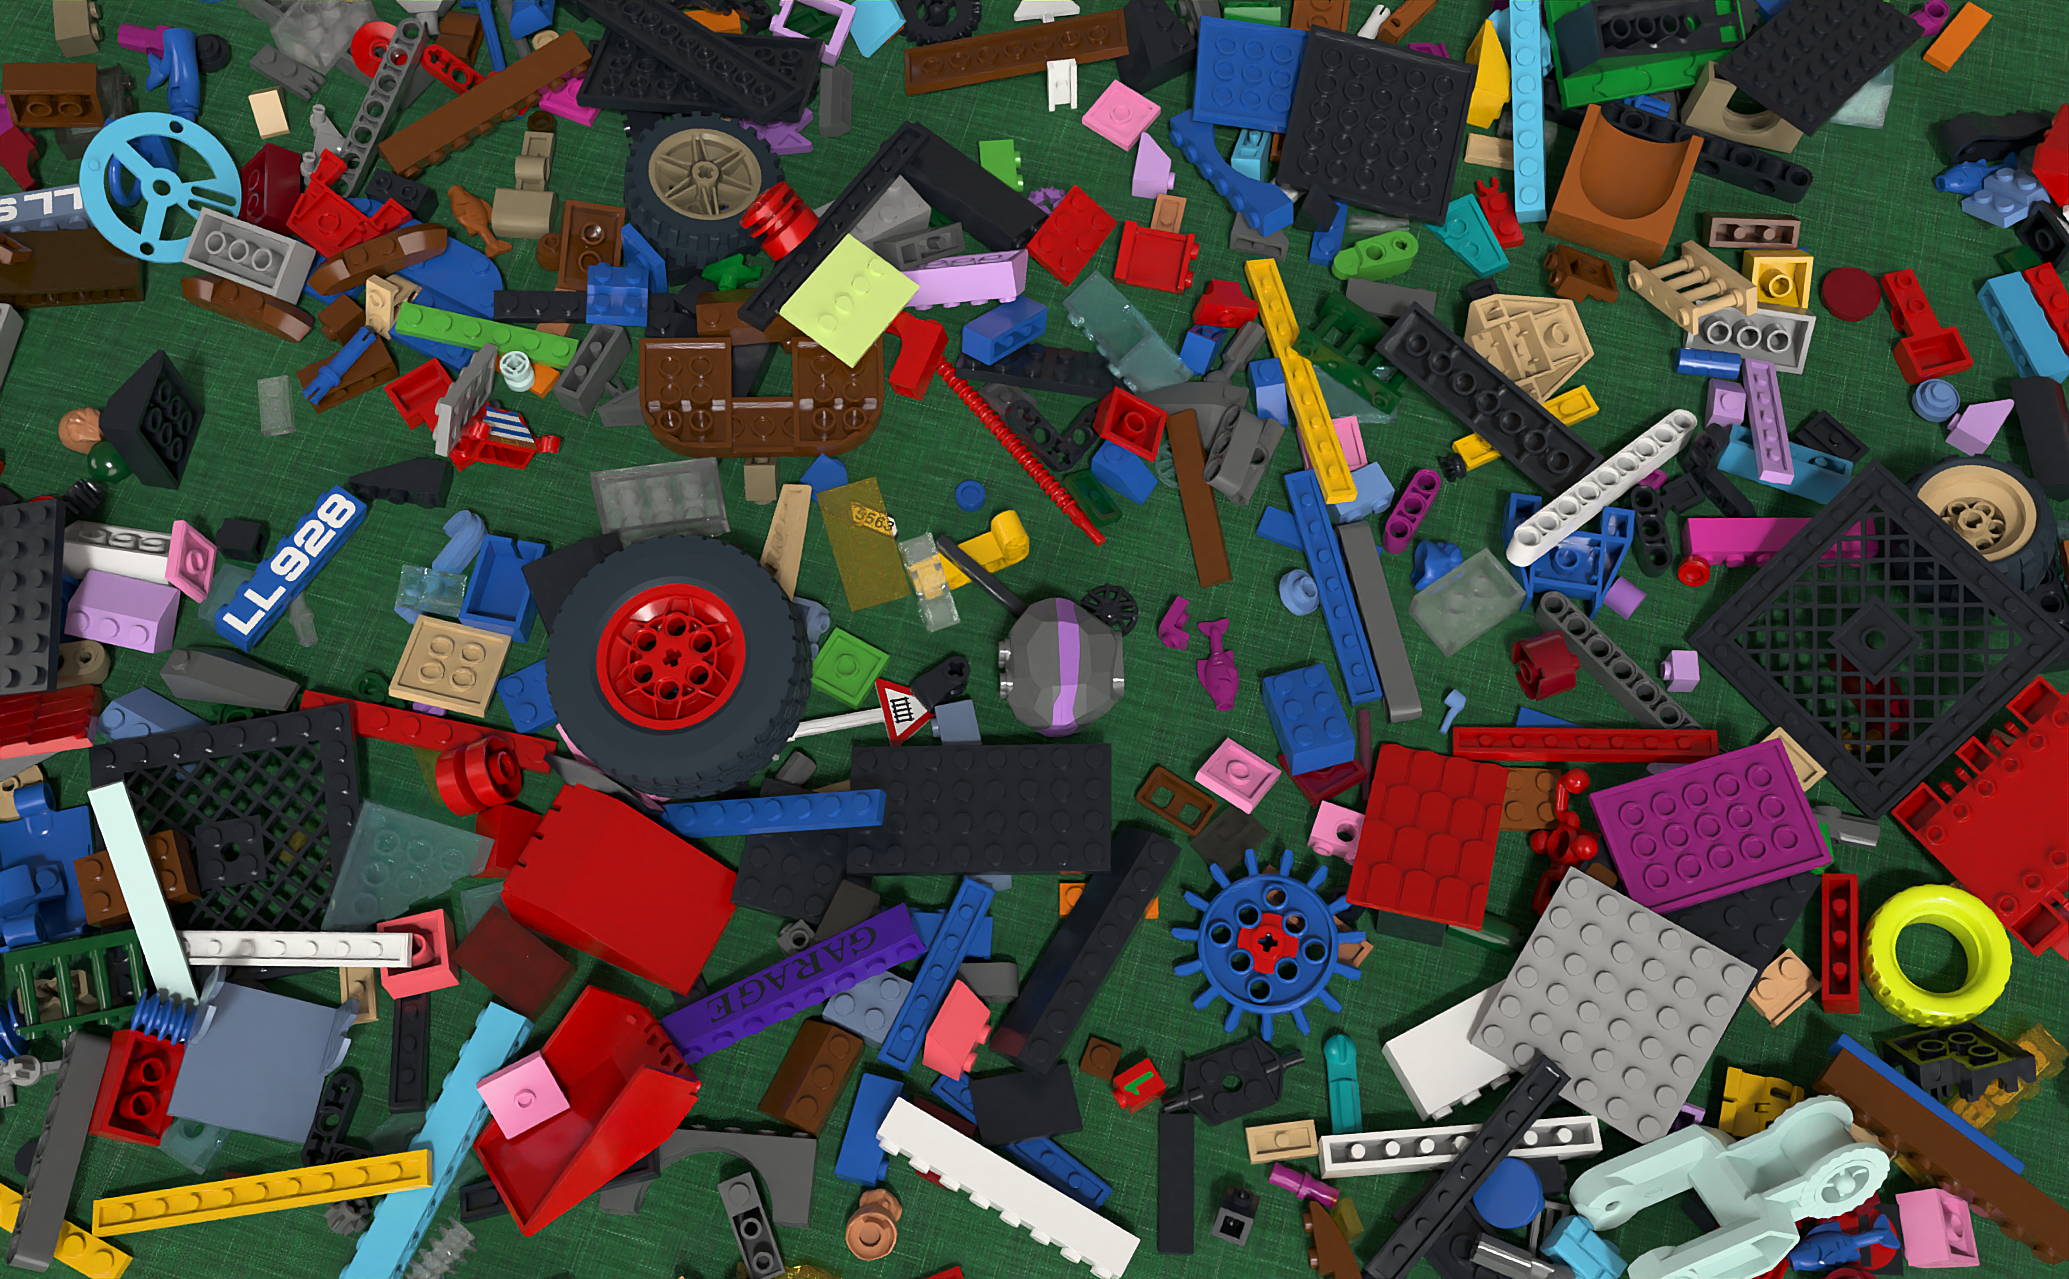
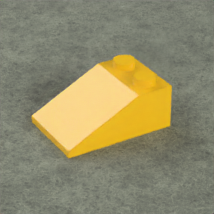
M1486 19L1466 52L1465 63L1478 66L1466 123L1488 129L1494 119H1499L1503 104H1508L1511 100L1512 86H1510L1512 73L1491 20Z

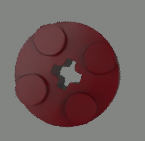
M1560 629L1550 630L1513 643L1511 648L1512 664L1518 663L1520 673L1515 675L1528 699L1540 701L1576 688L1575 671L1580 669L1579 659L1575 652H1569Z

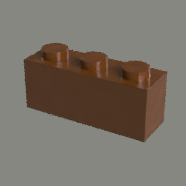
M1704 211L1700 240L1709 247L1797 250L1801 220L1791 214Z
M379 334L375 336L376 341L340 378L341 382L337 387L332 386L317 405L310 402L317 414L400 377ZM340 351L317 363L308 364L303 369L295 372L303 389L318 376V370L323 365L327 366ZM315 390L308 396V399L310 400L317 391Z

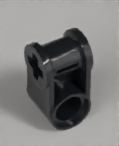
M958 656L950 657L930 672L920 676L909 690L929 714H935L934 706L947 704L966 690L967 679L971 671L970 665L964 658Z

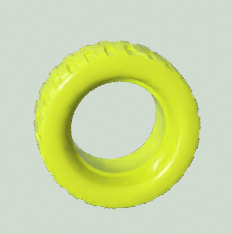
M1924 884L1919 887L1907 888L1903 892L1893 895L1870 917L1860 937V972L1875 1000L1889 1013L1899 1017L1900 1020L1926 1028L1957 1025L1981 1014L2001 995L2011 973V945L2003 924L1991 908L1987 907L1979 898L1962 889L1953 888L1948 885ZM1916 923L1934 924L1946 929L1959 940L1968 959L1967 977L1959 990L1951 993H1932L1917 987L1907 979L1898 965L1895 954L1896 940L1902 928Z

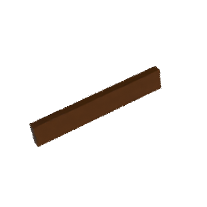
M1190 408L1168 416L1166 418V426L1200 585L1206 589L1231 581L1233 577L1212 486L1203 481V472L1207 458L1197 412Z

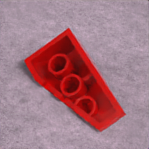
M2067 103L2060 106L2052 120L2053 128L2045 132V141L2039 143L2036 147L2032 166L2033 173L2059 207L2069 205V105Z

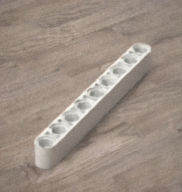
M1678 409L1673 411L1518 526L1507 548V559L1514 565L1523 567L1532 564L1602 511L1604 506L1610 505L1656 468L1685 448L1697 425L1696 417L1687 410Z

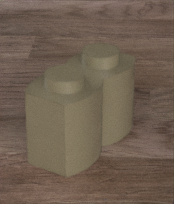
M70 970L77 1014L91 1012L99 1008L94 977L83 970ZM56 977L52 980H34L41 1022L62 1018ZM19 988L17 989L20 1013L24 1015L21 992Z

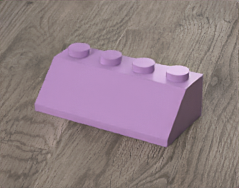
M1028 249L949 256L902 271L901 273L920 286L917 294L905 307L915 306V310H926L932 308L933 304H943L944 308L959 306L960 302L970 301L971 305L988 303V299L997 298L1000 303L1014 301L1025 290Z

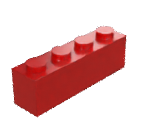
M1822 874V1003L1825 1013L1860 1014V899L1857 874Z

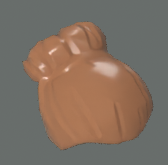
M91 407L78 408L67 412L60 420L58 435L62 444L70 450L88 454L95 443L107 439L98 427L100 412Z
M879 1188L862 1194L859 1199L860 1208L851 1216L845 1229V1240L849 1249L862 1260L870 1261L886 1256L894 1248L898 1236L896 1222L901 1217L902 1207L897 1198L890 1192Z

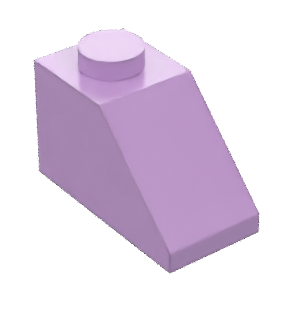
M1142 132L1133 176L1132 196L1157 199L1158 193L1167 195L1168 189L1173 190L1176 173L1170 172L1171 159L1148 133Z
M1714 378L1709 380L1704 428L1711 423H1717L1729 435L1733 424L1741 425L1744 420L1746 393L1741 383Z
M2008 399L1969 405L1962 415L1956 413L1950 421L1947 429L1951 430L1945 442L1970 456H1974L1975 453L1983 454L2011 411L2015 401Z

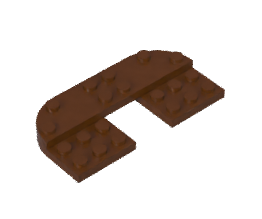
M883 336L876 340L853 368L811 337H792L793 397H732L731 337L639 338V401L643 420L651 435L662 446L679 455L692 458L818 457L821 454L825 456L839 455L857 448L868 440L878 427L883 414Z

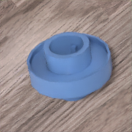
M1930 379L1918 386L1913 394L1912 404L1915 411L1924 419L1932 422H1943L1951 418L1960 405V397L1957 390L1948 382Z
M1298 569L1283 575L1280 580L1279 591L1281 601L1288 610L1297 616H1304L1316 610L1319 605V597L1313 578L1307 572Z

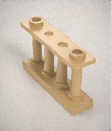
M1693 240L1682 243V256L1680 260L1648 270L1636 260L1630 261L1628 283L1631 289L1643 296L1692 335L1698 334L1699 317L1732 306L1745 316L1757 313V286ZM1681 271L1688 273L1665 282L1661 280L1663 277ZM1698 282L1703 284V286L1683 293L1676 291ZM1714 294L1720 297L1697 306L1692 303Z

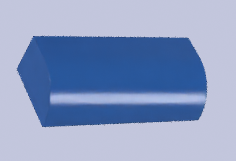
M513 0L510 31L513 38L518 40L552 24L555 0Z

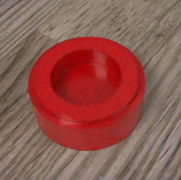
M1700 556L1685 557L1679 563L1678 577L1687 586H1702L1710 578V564L1705 558Z

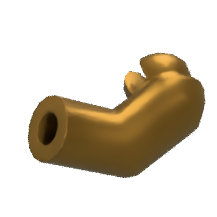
M1871 729L1866 733V740H1883L1881 733L1876 729ZM1842 730V740H1861V737L1853 736L1852 732L1848 733V730ZM1842 744L1853 755L1861 756V745ZM1866 745V753L1876 745Z

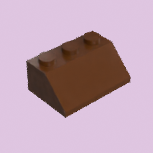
M805 1020L757 1110L802 1133L811 1134L812 1138L819 1140L865 1052L863 1040L835 1026Z

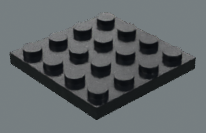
M764 778L758 798L817 794L818 792ZM848 828L748 834L729 904L794 922L802 919L809 926L839 934L859 924L860 911L866 908L873 876L847 875Z

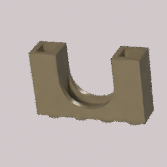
M1708 60L1681 109V123L1735 142L1791 154L1803 132L1770 109L1751 115L1739 114L1728 109L1726 105L1737 87L1715 72L1719 65L1718 62Z

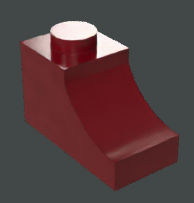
M14 125L0 135V165L24 192L39 190L32 176L33 164L35 160L40 158L35 148L38 146V143L28 131L22 133Z

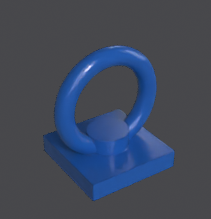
M107 118L103 128L117 119ZM142 136L127 142L153 168H165L176 174L179 165L166 136ZM112 155L108 166L110 192L119 205L124 207L132 206L142 197L140 190L141 181L135 176L131 191L125 195L121 186V167L125 166Z

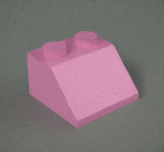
M1937 1188L1895 1195L1897 1205H1899L1900 1225L1904 1238L1902 1241V1252L1906 1260H1908L1909 1266L1947 1268L1980 1265L1968 1203L1958 1195H1952L1945 1190Z

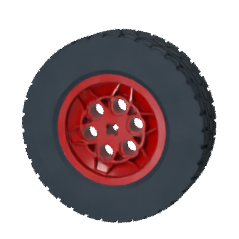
M681 534L665 535V538L657 536L645 539L644 543L641 544L636 542L623 547L624 551H616L605 558L604 563H598L588 571L586 578H581L572 589L574 591L573 594L568 595L562 604V612L557 614L552 626L554 633L549 636L547 646L549 655H546L545 671L548 674L546 682L548 693L551 695L549 698L554 713L557 715V720L568 738L583 755L612 778L630 788H634L636 791L649 795L655 794L658 797L675 798L676 796L679 799L696 798V795L700 797L717 794V790L724 792L738 786L737 782L741 781L744 783L757 775V770L760 769L762 771L774 761L772 757L775 754L779 755L787 746L788 738L793 737L800 725L798 720L804 716L808 705L806 699L810 697L812 681L809 678L813 677V661L810 659L812 657L811 646L803 620L800 618V614L786 592L771 573L749 554H745L744 551L728 543L726 545L725 542L709 537L706 540L703 536L686 534V537ZM686 625L683 634L674 636V632L679 626ZM656 640L655 647L650 651H645L646 644ZM712 642V646L707 652L700 653V648L704 643ZM677 659L678 665L675 666L674 660ZM652 671V678L648 682L641 683L643 675ZM709 673L705 683L696 685L697 678L701 674ZM679 688L678 695L671 700H667L670 690Z

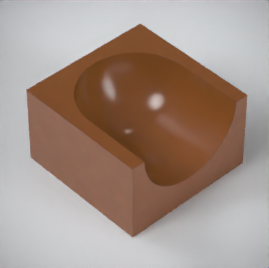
M1590 103L1543 234L1627 261L1636 260L1641 265L1654 269L1667 247L1704 138L1692 135L1690 139L1684 142L1669 144L1642 140L1613 127L1602 116L1601 106Z

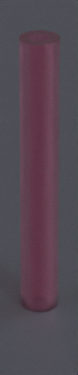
M1360 710L1357 712L1359 761L1368 772L1367 779L1360 782L1361 802L1368 804L1373 782L1370 711Z

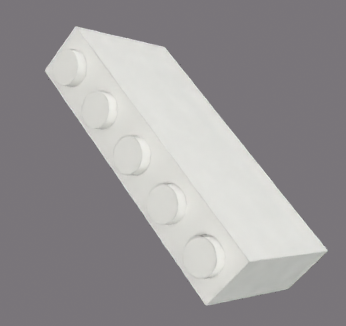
M1505 980L1385 1043L1381 1051L1423 1122L1432 1117L1435 1122L1445 1118L1453 1112L1452 1106L1461 1101L1464 1106L1471 1104L1482 1097L1480 1091L1489 1086L1493 1090L1504 1086L1511 1081L1509 1075L1517 1072L1515 1069L1470 1044Z

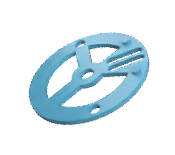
M159 112L137 113L110 123L89 144L83 156L79 172L81 199L87 215L97 230L123 252L154 263H182L191 238L189 236L173 241L159 240L166 208L177 203L196 220H198L201 211L191 209L188 206V201L190 200L230 211L233 218L238 219L240 212L241 184L235 164L228 152L208 131L187 119ZM171 122H179L183 127V131L181 133H174L170 130L169 124ZM150 135L166 136L179 140L192 147L206 160L213 171L215 179L181 183L179 177L174 172L165 168H153L127 142L138 137ZM112 155L141 181L140 190L142 196L148 202L141 234L136 233L122 223L112 211L107 201L103 184L104 171ZM157 180L167 182L170 186V193L165 196L158 195L153 190V183ZM199 187L231 197L236 201V205L228 206L193 195L191 188ZM143 243L150 244L154 249L153 254H143L140 251V245Z

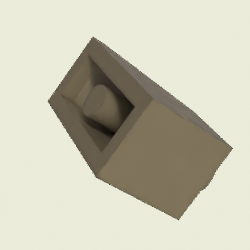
M780 457L746 458L744 463L746 501H754L755 504L764 505L771 503L772 500H777L780 481Z

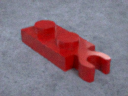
M1496 177L1491 178L1490 188L1485 187L1482 181L1478 180L1475 191L1479 196L1477 203L1502 250L1523 245L1525 238L1507 192L1498 193L1499 181Z

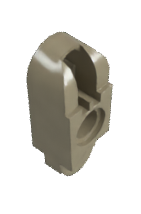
M94 640L59 644L58 666L64 665L58 670L57 690L84 684L95 686L103 683L108 676L111 662L109 653L100 643Z

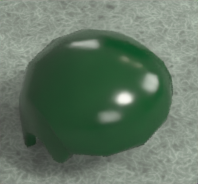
M108 439L95 443L87 455L88 471L98 483L105 481L118 484L120 481L131 476L133 472Z

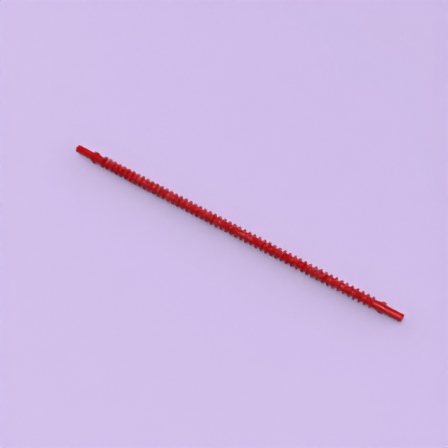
M790 187L787 193L784 195V197L789 193L794 192V189ZM798 195L796 202L791 208L794 210L806 203ZM941 356L936 367L937 375L942 376L944 382H948L947 386L953 388V392L958 394L959 399H964L963 403L964 405H969L970 411H975L974 416L980 417L979 421L985 423L986 429H991L990 433L991 435H996L997 441H1002L1001 446L1007 447L1006 451L1008 453H1013L1012 458L1018 459V465H1024L1023 470L1029 471V477H1035L1034 482L1040 483L1039 488L1042 490L1046 489L1045 494L1047 496L1051 495L1050 500L1052 502L1057 501L1056 507H1062L1061 512L1068 514L1071 522L1076 527H1080L1097 547L1101 546L1106 541V538L1094 527L1085 513L1076 506L1077 502L1070 500L1071 494H1065L1066 489L1064 487L1059 488L1060 482H1054V475H1049V470L1043 469V463H1038V458L1032 457V451H1027V446L1021 445L1022 440L1016 439L1015 433H1010L1011 428L1005 427V421H999L1000 416L994 415V409H989V404L983 403V397H978V392L973 391V386L968 385L966 379L962 380V378L955 377L956 368H951L952 363L946 362V356Z

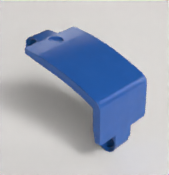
M48 782L13 789L15 808L19 818L23 819L0 824V872L27 864L28 868L56 864L65 895L61 899L29 904L20 915L0 918V954L100 932L102 928L88 925L73 860L97 853L90 807L81 806L57 812L54 794Z

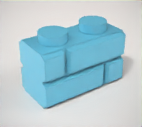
M1571 1215L1559 1219L1551 1230V1234L1547 1236L1540 1246V1251L1553 1263L1565 1264L1571 1268L1576 1279H1617L1628 1265L1619 1256V1248L1608 1240H1602L1593 1232V1224L1579 1215Z

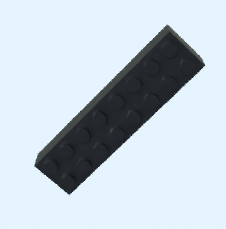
M1416 301L1410 305L1375 346L1376 351L1554 500L1594 471L1604 460V456Z

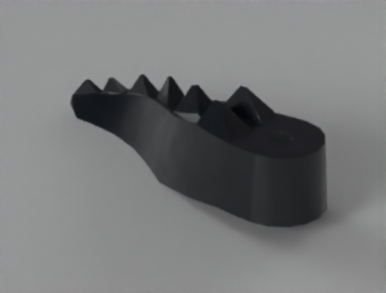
M2041 109L2040 113L2033 114L2016 110V114L2013 116H1990L1972 111L1970 115L1958 116L1945 124L1939 131L1937 140L1954 165L1965 161L1975 163L1981 159H1985L1986 162L2002 160L2011 152H2014L2015 156L2044 142V134L2047 130L2053 128L2052 120L2056 113Z

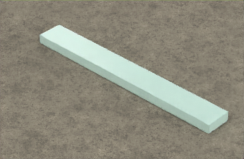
M123 779L89 789L87 793L157 992L160 994V1001L163 1003L168 997L173 998V1009L181 1002L186 1003V1014H188L193 1008H198L200 997L126 783Z

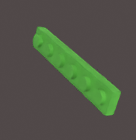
M404 301L402 302L395 325V330L399 334L480 351L485 343H490L497 346V355L504 356L511 351H520L528 356L531 363L563 370L566 369L580 347V342L576 339Z

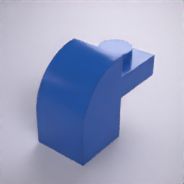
M27 864L0 872V918L20 915L29 904L57 900L65 895L56 864L28 868Z

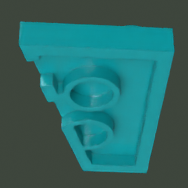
M1472 193L1449 202L1443 227L1422 223L1481 279L1509 268V261Z

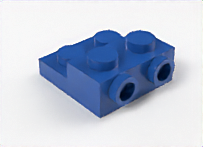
M600 262L596 266L588 265L586 323L647 327L649 269H643L637 264H630L626 267H612L606 262Z

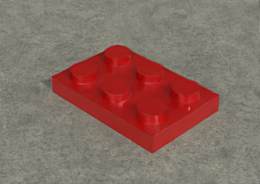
M1075 184L1069 189L1023 249H1028L1029 255L1067 287L1073 282L1118 222Z

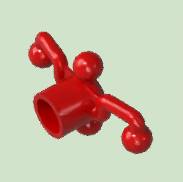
M1580 768L1569 770L1566 774L1560 776L1557 781L1555 815L1559 820L1558 828L1552 834L1546 830L1536 831L1530 838V847L1533 852L1540 856L1549 854L1551 858L1550 868L1541 875L1532 899V909L1540 918L1553 898L1551 896L1548 897L1553 881H1562L1570 866L1579 870L1585 860L1594 858L1598 852L1597 841L1602 834L1579 828V816L1573 811H1568L1569 791L1573 794H1580L1586 791L1590 785V778L1587 772Z

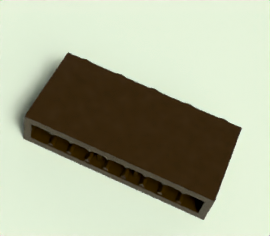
M126 225L131 230L141 234L139 226ZM96 227L73 230L59 229L54 231L31 230L18 233L2 232L33 251L30 261L18 262L14 265L0 262V303L9 304L13 309L145 301V260L127 254L114 246ZM145 243L140 245V251L145 254Z

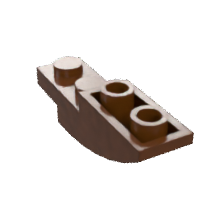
M1317 1201L1309 1202L1306 1212H1302L1303 1230L1305 1234L1310 1233L1312 1247L1307 1248L1309 1268L1315 1269L1317 1278L1362 1279L1352 1250L1339 1227Z

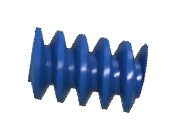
M145 988L132 1013L131 1030L135 1031L141 1024H144V1035L149 1036L154 1029H158L157 1040L162 1041L168 1034H171V1045L175 1046L181 1039H185V1050L197 1007L186 1014V1003L181 1002L173 1009L174 999L168 997L160 1004V994L157 992L147 1000V989Z

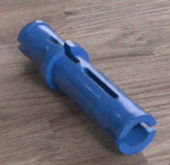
M360 327L359 331L327 366L323 365L318 370V376L302 390L304 397L307 398L316 390L317 392L309 401L317 405L332 386L337 387L343 374L376 341L374 334L371 333L362 341V338L369 330L365 327Z

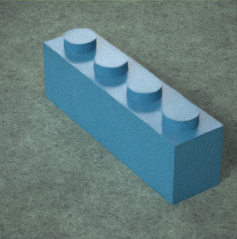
M2020 271L1987 280L1976 296L2021 379L2044 376L2062 384L2069 375V356L2064 353L2058 342L2057 334L2048 324L2043 309L2037 304L2029 284L2025 282Z
M1733 424L1729 433L1730 444L1717 466L1718 469L1726 471L1731 475H1738L1759 484L1781 489L1789 494H1796L1814 500L1819 504L1827 505L1848 485L1853 462L1789 442L1795 475L1791 484L1770 483L1765 480H1759L1752 431L1749 428Z

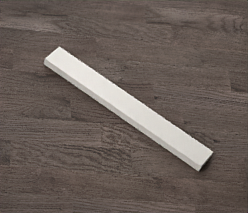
M176 930L188 965L411 967L412 933Z

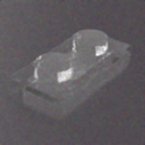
M288 375L257 380L261 432L263 435L269 437L295 432L291 380Z

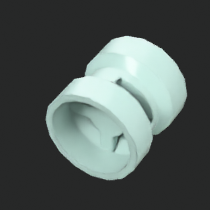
M511 351L502 357L499 367L507 386L516 392H523L531 388L535 382V374L528 356L520 351Z

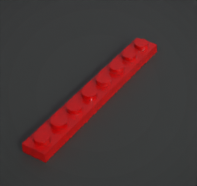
M308 690L304 691L299 711L345 703L351 704L355 735L439 753L460 746H468L472 742L489 736H498L510 746L521 770L551 775L552 767L543 757L546 753L556 755L558 743L555 741Z
M1453 727V757H1462L1468 760L1695 763L1719 756L1717 730Z

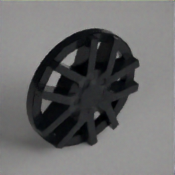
M1107 584V586L1089 591L1081 603L1083 609L1092 612V615L1113 628V625L1118 624L1122 630V638L1127 636L1136 626L1138 620L1137 602L1121 586L1119 588ZM1106 592L1105 599L1098 596L1097 594ZM1110 592L1118 593L1115 600H1109ZM1122 596L1128 600L1127 602H1120ZM1092 599L1099 605L1095 606L1088 602ZM1133 608V613L1122 612L1123 609ZM1132 619L1129 626L1126 627L1123 620Z

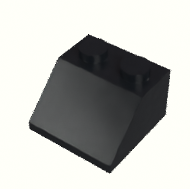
M2040 200L2036 203L2015 235L2022 245L2026 244L2038 256L2043 264L2051 262L2057 275L2069 270V223L2055 205L2045 200Z

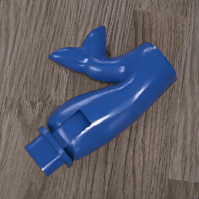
M184 28L166 29L162 35L164 45L163 59L152 52L148 55V65L151 72L146 80L147 92L164 83L166 78L169 77L167 88L169 113L195 123V116L199 115V109L197 108L200 104V80L195 49L196 34ZM174 122L175 129L183 130L179 122Z

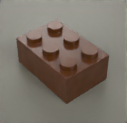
M3 63L2 92L13 126L16 125L17 128L103 127L106 121V97L97 63Z
M170 829L145 837L168 907L171 908L201 898L186 835ZM108 850L73 860L88 925L106 929L131 921L132 918Z

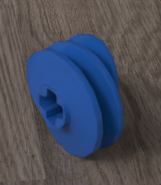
M14 997L8 999L11 1017L8 1016L6 1009L0 1002V1059L7 1063L8 1059L14 1058L15 1055L17 1057L28 1055L29 1040H25L24 1035L17 1036L15 1034L14 1027L26 1025L25 1016L20 1013L19 1003Z

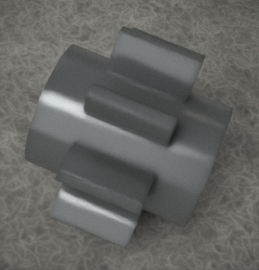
M362 1197L329 1202L327 1205L330 1208L323 1214L327 1218V1224L332 1231L344 1234L347 1237L353 1230L359 1233L368 1223L365 1217L371 1210L368 1209L366 1199Z

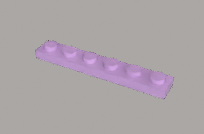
M1744 358L1741 370L1759 480L1790 485L1795 475L1774 362Z

